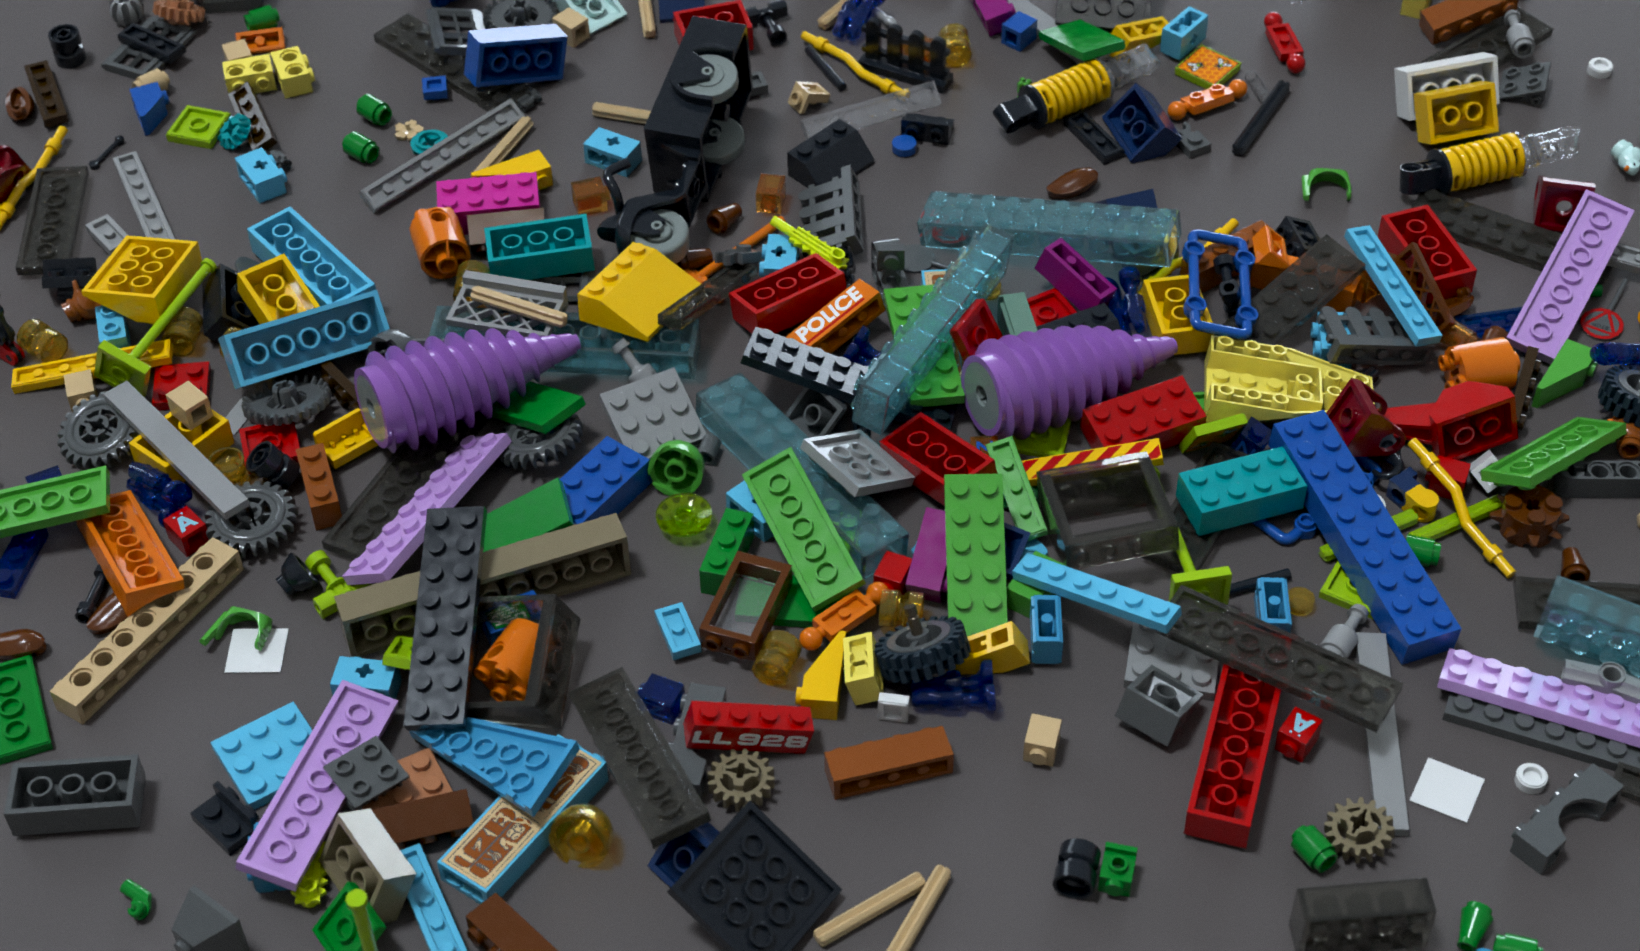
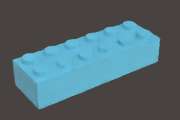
M290 206L247 228L252 252L263 262L285 254L320 306L376 290L373 281Z
M374 290L226 334L218 338L236 390L328 360L366 350L371 345L369 340L372 337L390 328L378 291Z

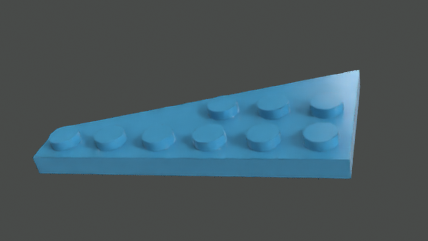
M471 717L467 718L466 729L409 731L412 738L532 817H535L580 750L576 740Z

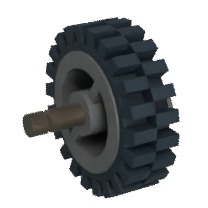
M1626 365L1613 366L1612 369L1609 368L1599 389L1597 396L1600 399L1599 402L1601 405H1605L1604 409L1608 412L1612 411V415L1616 418L1622 416L1624 417V422L1629 423L1631 420L1635 422L1634 426L1640 427V370L1635 365H1630L1629 368Z
M908 604L904 607L908 621L906 623L907 626L902 627L899 625L895 627L896 632L888 631L885 633L886 637H880L878 639L879 643L875 644L874 649L882 677H885L887 681L892 680L893 683H898L901 680L902 684L908 683L912 679L916 683L920 682L923 677H926V680H930L933 677L942 676L947 670L952 671L956 669L955 664L961 665L964 663V659H967L969 653H971L964 624L960 619L957 620L956 617L948 619V616H941L939 619L937 616H931L928 621L925 620V617L919 619L915 604Z

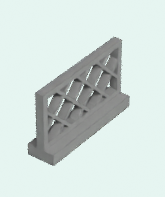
M466 270L462 277L463 286L446 318V325L485 332L490 328H495L503 335H506L510 330H516L523 337H528L530 333H536L539 336H549L555 328L553 325L534 319L526 322L523 318L524 316L515 313L501 317L498 312L503 311L502 309L486 304L485 306L488 309L475 313L473 308L483 305V303L474 300L467 302L465 298L470 297L473 287L481 286L565 313L568 308L566 286ZM465 311H468L470 316L465 318L456 317ZM491 315L496 319L489 323L481 321V319ZM516 319L521 323L514 327L507 326V323ZM542 323L546 327L544 332L532 329V327Z

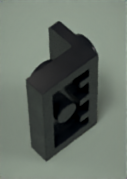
M906 113V116L902 117L901 135H910L916 141L949 144L954 128V119L917 113Z
M1285 216L1275 230L1285 240L1287 255L1322 262L1329 255L1310 221Z
M96 258L44 259L42 261V289L73 287V280L78 282L79 287H85L97 272Z
M217 781L213 784L215 795L190 814L192 820L231 856L247 844L248 836L253 834L254 824L259 817L249 804L244 806L240 802L239 796L230 786L225 788Z

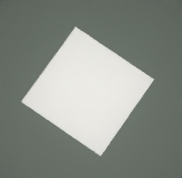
M271 628L270 634H267L265 646L262 647L261 651L255 649V641L259 629H233L224 673L281 672L289 628Z
M1428 757L1410 801L1467 823L1485 779Z

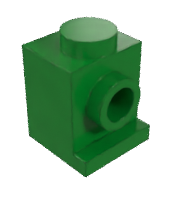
M1106 842L1098 891L1106 892L1112 896L1130 897L1138 851L1137 847Z

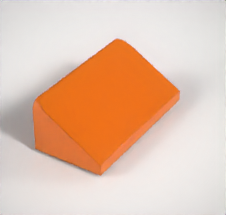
M282 27L235 33L236 41L245 39L251 54L285 49V37Z
M1265 225L1252 237L1256 263L1263 266L1288 268L1289 262L1284 238L1268 225Z

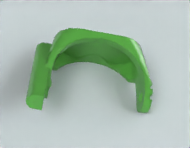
M1315 168L1309 172V175L1302 176V192L1305 201H1309L1310 186L1323 181L1336 183L1343 189H1346L1347 200H1351L1352 188L1348 173L1345 170Z
M232 606L217 619L199 642L206 646L213 638L220 640L228 624L234 625L242 621H255L258 623L259 629L255 641V649L261 651L262 647L265 646L264 643L267 641V634H270L273 620L260 612Z

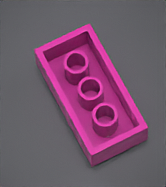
M536 172L436 181L437 207H450L454 210L464 235L469 234L467 215L540 208Z

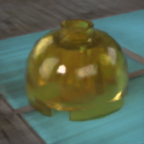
M585 803L571 805L564 809L556 817L549 834V843L556 855L566 863L570 859L582 862L577 866L579 868H592L601 864L614 841V830L610 818L603 810Z

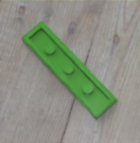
M1010 436L986 444L988 455L995 460L997 474H1002L1003 495L1015 527L1031 533L1028 541L1048 535L1045 522L1013 437Z

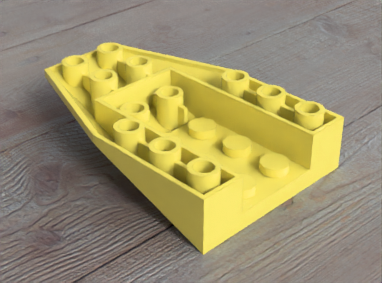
M1211 335L1204 360V412L1207 416L1206 423L1242 413L1247 418V424L1278 423L1321 410H1325L1327 413L1351 378L1361 380L1371 389H1373V379L1362 373L1337 364H1330L1326 360L1282 345H1269L1253 340L1245 341L1228 336Z

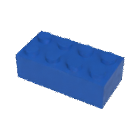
M557 24L469 30L464 75L475 87L563 79L568 36Z
M606 436L560 478L564 485L574 525L614 513L618 515L652 483V478L648 474L650 459Z

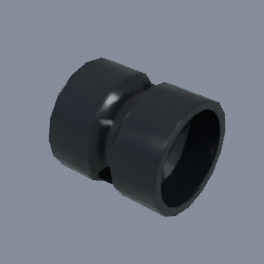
M61 24L49 31V42L53 49L55 62L59 67L72 69L85 62L86 54L79 29L76 26Z
M269 441L258 444L246 460L247 471L258 479L263 477L264 483L267 481L271 482L272 487L280 485L282 490L290 487L297 478L300 469L298 462L287 454L282 453L278 447Z
M1070 838L1061 844L1058 865L1056 866L1053 879L1055 891L1071 899H1086L1093 894L1097 876L1095 871L1099 867L1101 851L1098 846L1080 838Z

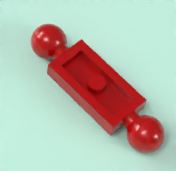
M1270 12L1264 18L1265 34L1279 61H1287V69L1292 73H1299L1305 68L1306 64L1303 58L1304 50L1290 24H1282V16L1277 12Z

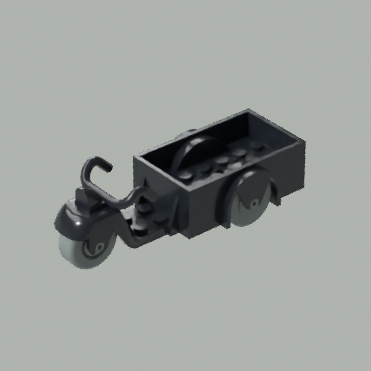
M692 16L644 127L654 193L630 198L624 204L622 194L613 175L630 168V161L628 158L609 165L603 171L602 178L611 194L615 215L605 219L599 225L597 234L604 241L616 243L618 255L632 242L642 243L645 246L655 248L675 264L687 255L690 248L689 227L700 201H709L717 178L722 177L721 165L735 160L741 155L745 147L742 116L753 92L747 25Z

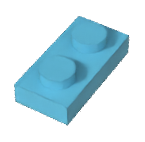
M682 602L654 610L655 619L673 660L702 652L701 643Z

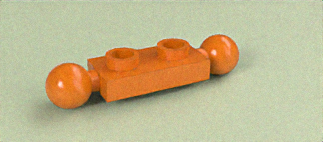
M1235 79L1230 82L1227 88L1222 84H1215L1206 90L1192 92L1189 96L1181 98L1180 101L1172 102L1167 109L1168 115L1173 120H1181L1187 112L1197 115L1233 102L1235 98H1242L1246 94L1247 85L1243 80Z
M873 582L867 587L866 595L856 589L812 619L813 627H807L800 633L799 642L801 646L806 650L813 651L821 646L823 637L831 642L839 631H846L847 634L876 614V605L885 603L889 597L888 587L882 582Z

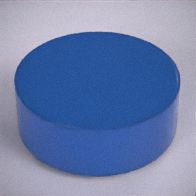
M910 135L896 136L892 140L893 153L900 157L913 155L916 152V139Z

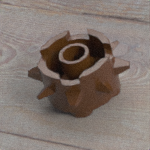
M1537 484L1531 490H1520L1518 486H1515L1505 496L1497 495V498L1502 503V507L1491 512L1489 516L1491 519L1499 522L1501 527L1500 534L1508 542L1522 548L1524 544L1541 548L1549 544L1553 538L1560 540L1563 538L1556 530L1557 526L1569 521L1570 518L1569 515L1561 512L1563 506L1562 499L1552 491Z

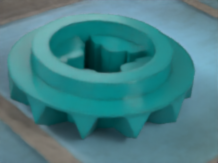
M240 113L230 116L229 120L224 122L223 128L219 129L220 135L217 139L220 141V145L230 150L242 144L250 132V119Z
M425 130L417 133L410 142L413 154H421L447 138L448 135L439 130Z

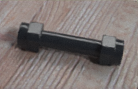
M100 564L97 565L94 571L96 579L85 602L81 601L76 609L75 618L80 623L87 624L92 614L96 611V604L108 582Z

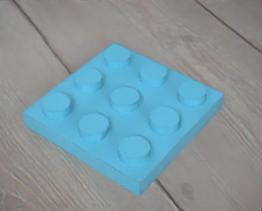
M293 701L210 743L245 803L255 810L272 801L313 730Z

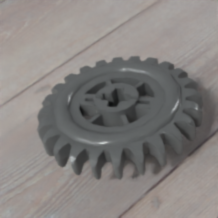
M492 0L493 6L488 3L487 9H484L483 20L486 29L553 24L552 18L559 14V9L553 0H500V3Z
M295 374L294 381H288L286 376H284V381L277 382L274 378L272 388L263 382V392L255 386V395L248 391L247 397H243L241 406L244 417L252 423L258 425L265 424V426H272L273 424L275 426H281L282 424L291 425L292 422L299 423L302 422V419L312 418L311 415L319 414L330 403L332 393L329 384L324 382L322 378L318 381L314 375L310 383L308 376L305 374L303 382H299L298 376Z
M105 391L101 392L99 397L95 394L90 395L88 401L82 399L80 406L74 405L72 407L73 412H68L65 415L67 421H62L60 424L62 430H59L57 434L60 438L57 443L61 448L60 453L69 464H74L78 469H81L82 465L86 470L91 469V464L95 468L101 467V461L111 468L110 460L112 457L119 463H122L119 453L123 452L131 456L127 446L133 440V437L140 435L105 400L103 394ZM105 414H112L114 416L108 419Z
M574 413L547 434L512 423L511 425H506L499 434L507 433L512 442L498 458L507 467L512 464L514 469H517L520 461L524 470L527 468L528 461H531L536 469L538 459H541L547 466V457L549 455L558 462L557 451H562L567 456L566 445L574 450V441L580 443V436H583L582 422L578 415Z
M247 481L241 487L238 484L235 485L249 500L250 506L247 508L251 518L248 517L245 508L225 520L211 505L208 506L209 511L204 515L207 538L210 540L213 537L236 550L240 548L243 558L246 557L248 548H251L254 556L257 557L259 546L268 554L269 542L273 543L276 548H279L277 537H282L285 541H288L285 530L294 533L293 524L298 523V508L295 499L290 496L289 491L282 490L280 485L272 487V483L268 481L261 485L260 481H255L252 485ZM266 506L271 510V513H263ZM230 520H232V521H234V522H236V523H238V524L234 527V526L230 523Z

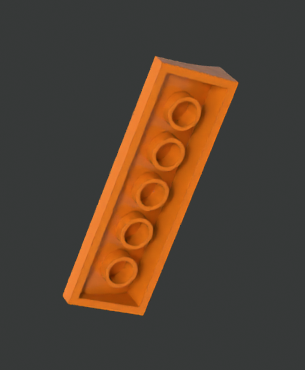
M131 490L110 494V513L77 520L80 532L96 561L100 564L127 617L164 595L184 589L183 577Z

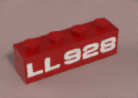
M691 701L683 722L686 748L734 749L743 751L744 748H747V751L805 754L814 733L810 707Z

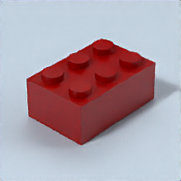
M741 0L673 12L674 32L679 46L692 16L747 25L749 50H754L753 26Z

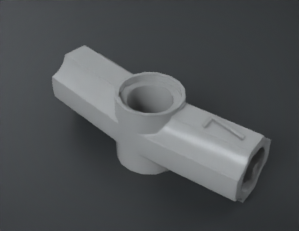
M1565 659L1561 674L1563 683L1573 686L1585 685L1594 691L1616 694L1624 700L1635 704L1640 703V679L1626 674V670L1620 664L1605 662L1597 666Z

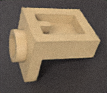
M795 82L788 103L799 114H805L809 103H828L831 94L817 82Z

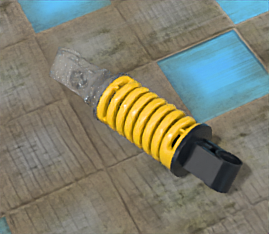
M1146 43L1115 57L1109 56L1103 60L1099 59V57L1091 59L1038 82L1022 86L1019 89L1018 97L999 104L994 109L993 115L1007 134L1013 133L1027 125L1032 126L1034 129H1041L1048 122L1052 123L1056 119H1061L1094 103L1112 98L1114 90L1122 88L1124 84L1137 78L1150 75L1158 69L1161 62Z
M1564 126L1556 130L1534 135L1528 133L1522 136L1516 131H1510L1500 136L1457 146L1432 149L1428 152L1426 160L1404 163L1400 166L1399 190L1406 195H1415L1433 189L1437 195L1444 196L1449 194V192L1459 191L1460 189L1476 187L1477 185L1493 183L1494 181L1510 179L1511 177L1520 178L1526 175L1528 168H1536L1543 163L1578 156L1580 130L1576 127Z

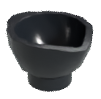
M294 553L288 554L281 567V575L276 578L277 583L289 596L296 592H306L314 589L320 584L316 576L310 572L305 563Z

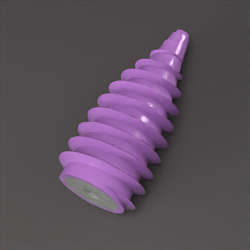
M1077 325L1074 328L1060 326L1054 330L1042 328L1036 332L1024 331L1017 336L1010 334L1002 336L999 340L989 338L984 340L978 346L975 355L969 356L963 364L961 387L965 394L964 402L974 425L984 435L991 436L995 441L1013 435L1016 439L1024 440L1030 436L1031 432L1043 434L1049 426L1053 428L1062 427L1067 418L1073 422L1078 421L1082 417V409L1085 410L1086 407L1116 398L1117 391L1122 394L1127 393L1133 378L1141 380L1144 371L1149 368H1155L1156 364L1171 358L1177 352L1178 345L1174 338L1168 336L1144 337L1140 334L1130 336V334L1123 330L1117 329L1112 331L1104 326L1091 328L1086 325Z
M490 328L484 336L474 329H469L465 333L464 339L455 332H449L445 336L444 342L436 336H429L425 340L424 347L419 342L411 340L406 344L404 351L397 346H390L385 353V358L380 353L371 351L367 355L365 367L356 369L354 374L355 392L359 408L372 438L381 448H388L391 453H395L396 444L405 441L412 450H417L419 436L424 434L431 443L435 444L437 442L438 429L441 427L449 435L454 436L456 433V421L460 419L467 427L472 428L475 422L474 413L480 411L486 419H490L493 411L492 404L496 401L503 408L508 409L512 392L516 391L520 396L524 397L528 382L534 379L539 383L542 373L551 367L554 369V365L576 354L577 350L581 349V343L576 334L572 335L570 333L551 334L549 336H539L536 333H530L528 337H523L516 330H510L507 332L506 337H504L497 329Z

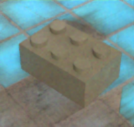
M370 808L337 814L319 862L339 891L342 890L347 882H356L358 887L365 891L369 903L383 923L397 921L417 873Z

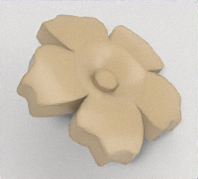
M412 119L405 122V125L401 123L395 125V137L403 141L406 139L411 141L417 133L424 131V127L417 125V121Z

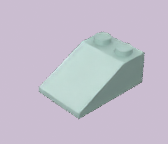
M553 0V2H556L560 12L569 7L587 17L590 35L627 16V12L618 0Z

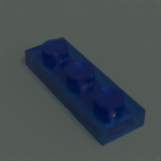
M47 528L13 536L0 559V597L16 598L49 536Z

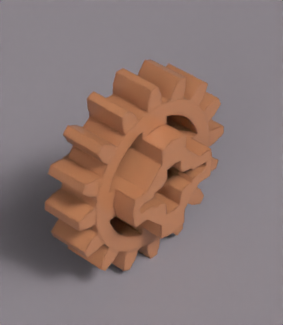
M156 0V2L154 1L153 13L169 21L168 23L189 26L192 25V22L197 23V21L202 22L204 20L205 9L190 0Z

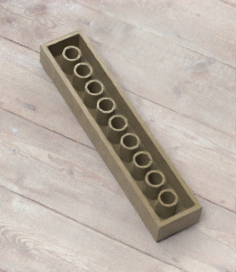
M617 513L483 552L477 621H480L479 609L534 590L539 601L543 602L631 575L627 535ZM420 571L334 596L343 635L351 657H361L388 649L397 635L413 637Z

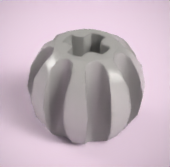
M111 0L109 3V14L114 22L127 27L132 23L137 24L142 20L144 4L141 0Z

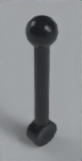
M121 135L116 136L115 141L96 160L89 162L90 169H98L100 167L99 163L114 148L124 143V137Z

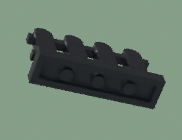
M871 17L866 24L862 25V32L866 33V43L862 45L864 54L858 60V63L865 70L940 94H944L953 82V73H950V68L946 67V57L950 55L951 49L946 48L947 44L944 38L936 36L929 43L925 41L924 34L919 30H914L909 36L903 35L902 27L895 23L888 30L882 29L880 20L875 17ZM881 37L887 39V50L881 48ZM903 44L909 45L908 56L903 55ZM924 50L930 52V62L924 61Z

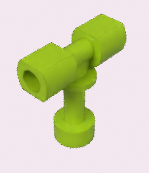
M323 550L313 552L305 561V565L313 575L320 574L328 584L326 592L313 598L314 608L322 619L337 612L334 596L372 585V583L347 585L343 577L337 578L329 568L331 559Z

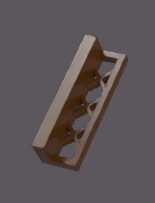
M1411 242L1398 255L1388 252L1433 322H1436L1438 313L1442 314L1445 322L1438 329L1443 336L1456 322L1418 244ZM1413 254L1412 268H1408L1405 260ZM1418 273H1422L1424 277L1421 288H1418L1416 285ZM1428 293H1432L1434 297L1431 308L1426 306Z

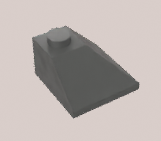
M804 387L781 421L802 442L806 438L829 435L847 410V402Z
M195 885L191 887L171 929L176 941L174 944L177 951H250L240 920Z

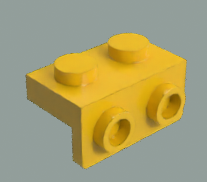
M359 408L313 433L315 444L323 443L328 463L334 469L378 446L372 438Z

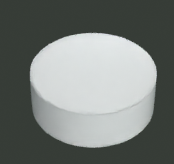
M1593 58L1589 61L1587 72L1594 78L1606 79L1611 76L1613 64L1606 58Z
M1525 763L1518 767L1514 781L1517 788L1522 792L1532 795L1539 794L1546 787L1548 774L1538 764Z

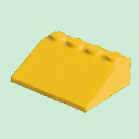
M126 235L82 289V296L136 322L154 325L201 267L202 257L198 241Z
M632 242L577 294L579 320L648 342L702 286L700 282L655 248L645 246L642 243Z

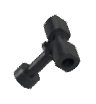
M785 0L768 2V7L758 10L755 6L745 9L752 25L760 24L762 27H767V38L772 45L779 46L786 41L787 33L784 28L775 24L777 18L788 16V7Z
M1222 254L1214 258L1213 265L1215 272L1221 274L1222 277L1219 295L1223 301L1226 320L1231 323L1235 322L1236 312L1241 306L1240 287L1232 278L1231 272L1236 268L1234 257L1230 254Z

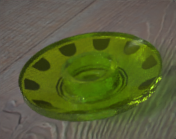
M692 493L671 495L664 499L656 510V522L660 529L676 537L697 535L704 531L712 520V509L708 501Z

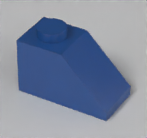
M158 82L129 89L134 109L145 136L150 135L168 115L166 104H170L166 90L161 91Z

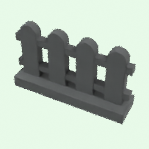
M851 165L841 167V178L836 176L832 178V181L821 185H808V189L799 193L798 198L801 204L809 205L800 210L799 216L803 222H810L801 228L810 231V234L818 236V238L835 232L819 239L827 242V245L830 247L840 248L843 251L844 247L850 246L855 255L864 252L860 186ZM830 215H834V216H831V217H828V218H825V219H822V220H818V219H821V218H824V217H827V216H830ZM802 252L805 258L810 256L808 253Z
M1324 306L1316 319L1318 324H1323L1328 334L1326 337L1327 343L1332 344L1327 354L1330 364L1425 366L1435 348L1434 344L1416 347L1393 311L1388 317L1384 315L1382 310L1372 307L1366 316H1362L1358 309L1347 307L1343 315H1338L1334 308ZM1343 325H1347L1351 334H1347ZM1367 325L1371 326L1374 335H1371ZM1390 326H1394L1398 336L1394 335Z

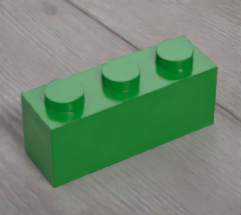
M730 508L725 509L699 569L701 593L715 596L737 551L748 553L755 536L753 513Z

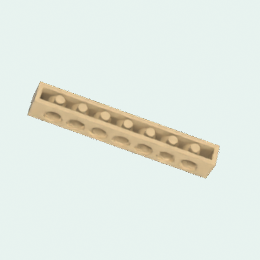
M213 537L204 546H201L185 564L178 568L184 579L183 590L164 595L119 623L112 633L99 642L94 650L83 660L79 661L62 680L55 684L49 692L56 709L83 725L244 570L239 551Z

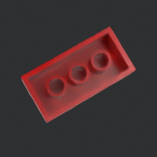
M1429 205L1381 216L1377 237L1387 252L1398 255L1411 242L1417 243L1444 300L1457 296L1456 291L1461 287L1470 288L1472 293L1477 269ZM1413 254L1405 260L1408 268H1412ZM1418 273L1416 281L1418 288L1422 287L1424 279L1422 273ZM1428 293L1426 304L1433 302L1434 297L1432 293Z
M814 253L729 292L733 319L750 333H753L755 326L769 329L775 334L786 328H791L795 324L813 316L847 289L845 273L819 254Z
M1181 375L1086 407L1085 410L1082 409L1080 429L1092 449L1159 438L1161 450L1180 444L1194 426L1206 423L1207 416Z
M922 412L879 441L882 449L915 476L913 485L944 506V474H997L993 458Z

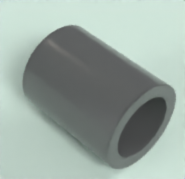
M713 434L704 435L698 449L703 456L705 465L714 463L721 445V440Z

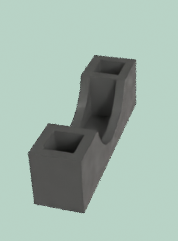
M690 683L688 694H683L681 698L680 711L682 715L681 718L675 719L673 729L675 740L668 744L666 759L669 761L667 767L661 768L659 784L664 785L665 798L701 803L708 780L707 761L698 756L691 748H686L683 722L691 701L727 702L725 687Z
M1594 763L1584 772L1578 770L1565 789L1560 787L1556 790L1547 806L1540 805L1534 811L1531 820L1527 824L1522 822L1515 828L1511 835L1514 841L1510 852L1538 874L1542 875L1561 857L1567 840L1561 831L1559 823L1572 817H1585L1600 821L1617 805L1624 785Z

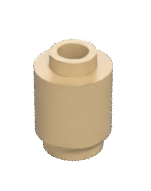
M156 68L137 77L136 81L132 82V87L135 88L158 82L161 91H167L170 80L165 71H160Z

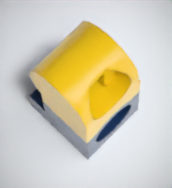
M1409 467L1389 479L1386 497L1403 511L1413 509L1418 514L1419 518L1417 520L1419 522H1430L1435 518L1439 497L1434 491L1424 488L1416 481L1418 473Z

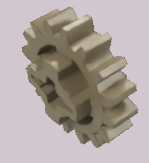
M747 748L743 749L742 754H737L732 749L731 756L729 757L720 754V763L713 761L711 763L712 771L707 773L709 793H713L714 801L719 802L723 800V808L725 809L730 805H734L735 812H739L741 806H744L750 800L762 806L763 797L770 798L771 789L775 788L774 768L769 766L768 758L759 760L758 751L748 755Z
M1359 797L1358 803H1353L1350 798H1347L1346 806L1343 807L1341 804L1336 803L1335 812L1328 811L1327 822H1324V833H1326L1328 841L1335 847V853L1343 852V860L1346 861L1350 856H1354L1356 863H1360L1361 857H1366L1369 862H1373V854L1376 853L1378 856L1383 857L1384 848L1391 849L1395 827H1393V817L1386 816V807L1376 808V800L1370 801L1369 804H1364L1363 797Z

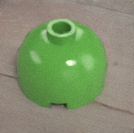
M671 440L661 444L651 456L648 466V474H650L653 480L652 484L663 494L673 497H681V493L687 494L690 492L691 494L695 492L702 482L705 470L704 459L700 451L691 443L683 440Z

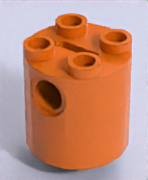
M433 207L417 210L414 213V219L409 230L421 269L426 275L437 279H446L461 273L468 266L471 256L460 221L454 210L450 207Z
M1504 337L1449 346L1445 350L1444 355H1440L1438 358L1439 368L1441 371H1444L1445 389L1466 381L1505 386L1512 390L1516 385L1517 375L1520 370L1519 356L1517 352L1513 351L1509 341Z
M517 618L511 620L480 660L473 673L491 691L490 695L495 701L502 704L506 700L516 703L524 702L557 659L559 647L544 626L527 619Z

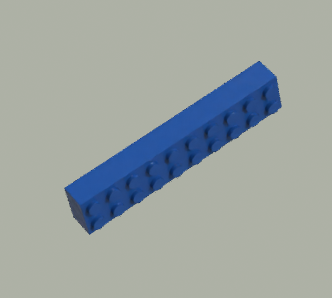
M1325 410L1275 423L1268 446L1270 449L1283 446L1307 484L1304 501L1305 507L1354 588H1356L1363 603L1370 609L1371 616L1380 631L1386 633L1387 642L1400 664L1404 665L1448 651L1449 648L1454 649L1462 628Z

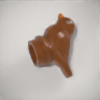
M73 280L74 291L72 299H66V302L61 304L68 319L72 323L76 320L80 321L82 318L87 320L96 318L95 307L102 305L82 296L78 282Z
M1614 416L1612 419L1607 420L1626 423L1623 421L1624 417L1622 416L1618 418ZM1629 422L1626 423L1627 433L1616 439L1619 454L1622 457L1634 459L1640 456V427L1634 426V423Z

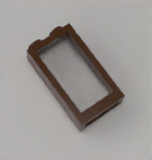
M737 551L699 627L701 647L712 652L718 651L738 659L756 662L792 587V565Z

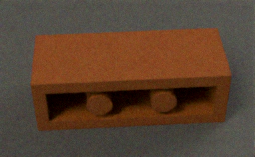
M323 443L296 449L315 529L320 530L344 524Z

